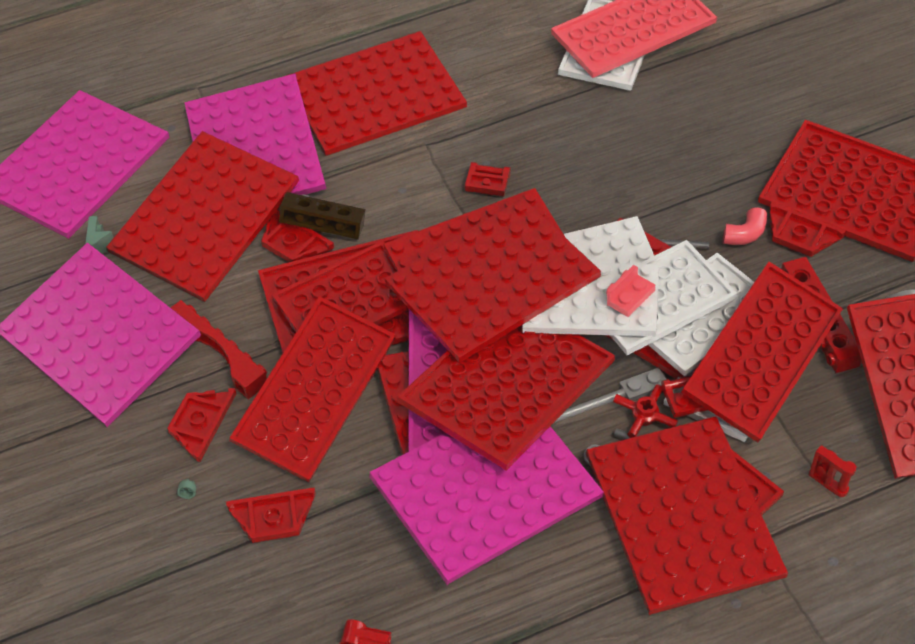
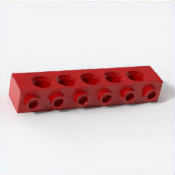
M806 257L782 264V270L831 300ZM839 315L819 349L823 350L828 365L832 366L835 373L860 367L861 364L856 340L842 316Z

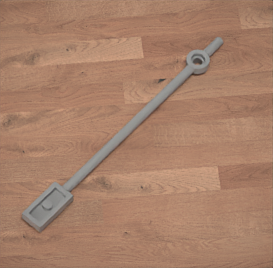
M656 368L620 381V390L568 408L554 423L613 402L616 394L632 401L650 395L655 385H661V381L666 380L662 371Z

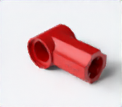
M351 619L346 621L340 644H391L392 633L367 627L363 622Z

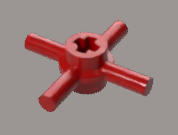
M655 385L649 397H641L637 402L618 394L615 395L614 403L632 410L635 421L627 433L630 438L636 437L642 426H649L654 421H658L671 428L677 426L678 420L659 412L656 401L663 391L661 385Z

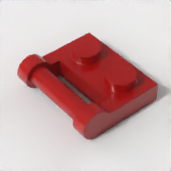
M471 162L465 183V191L504 196L508 179L510 178L511 167L498 168Z
M690 377L672 381L669 379L661 381L662 390L674 418L707 411L706 408L682 392L673 393V389L684 387Z
M821 445L815 452L809 476L835 495L845 497L849 492L848 484L851 476L856 472V465L851 461L842 460L835 452ZM837 471L842 473L839 482L834 480Z

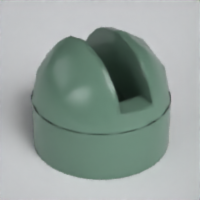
M189 479L182 480L178 485L177 494L184 499L193 498L197 490L195 482L193 480L189 481Z

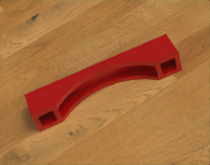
M180 300L171 307L172 310L200 331L201 336L196 340L197 342L212 347L224 357L231 368V378L236 390L248 400L259 392L267 379V371L261 364L257 365L247 352L240 351L233 340L226 339L219 328H213L208 319L204 316H199L192 305H186Z

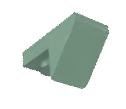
M89 216L85 244L88 242L103 254L107 251V245L114 238L111 231H104L103 225L99 223L97 216Z

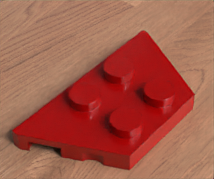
M771 202L772 242L812 257L845 236L846 230Z
M276 210L270 221L267 222L266 232L261 240L262 247L287 262L320 255L334 249V242L312 229L279 222V210Z
M228 388V392L215 393V390L203 393H186L167 429L169 434L196 461L201 462L237 394L236 389Z
M315 487L226 501V506L252 543L299 536L316 492Z

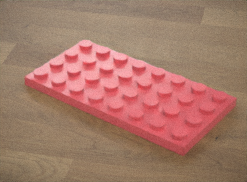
M615 0L551 28V34L584 70L594 78L716 23L717 17L700 0Z

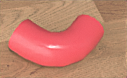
M751 208L746 213V222L744 224H725L723 244L746 245L756 241L764 233L767 224V212L762 208Z

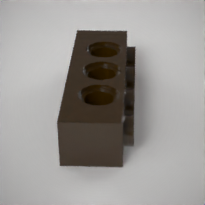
M286 192L280 205L279 222L359 239L364 226L366 209Z

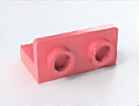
M633 265L629 270H625L615 283L608 287L606 291L607 305L629 317L655 291V284L639 276L638 267Z

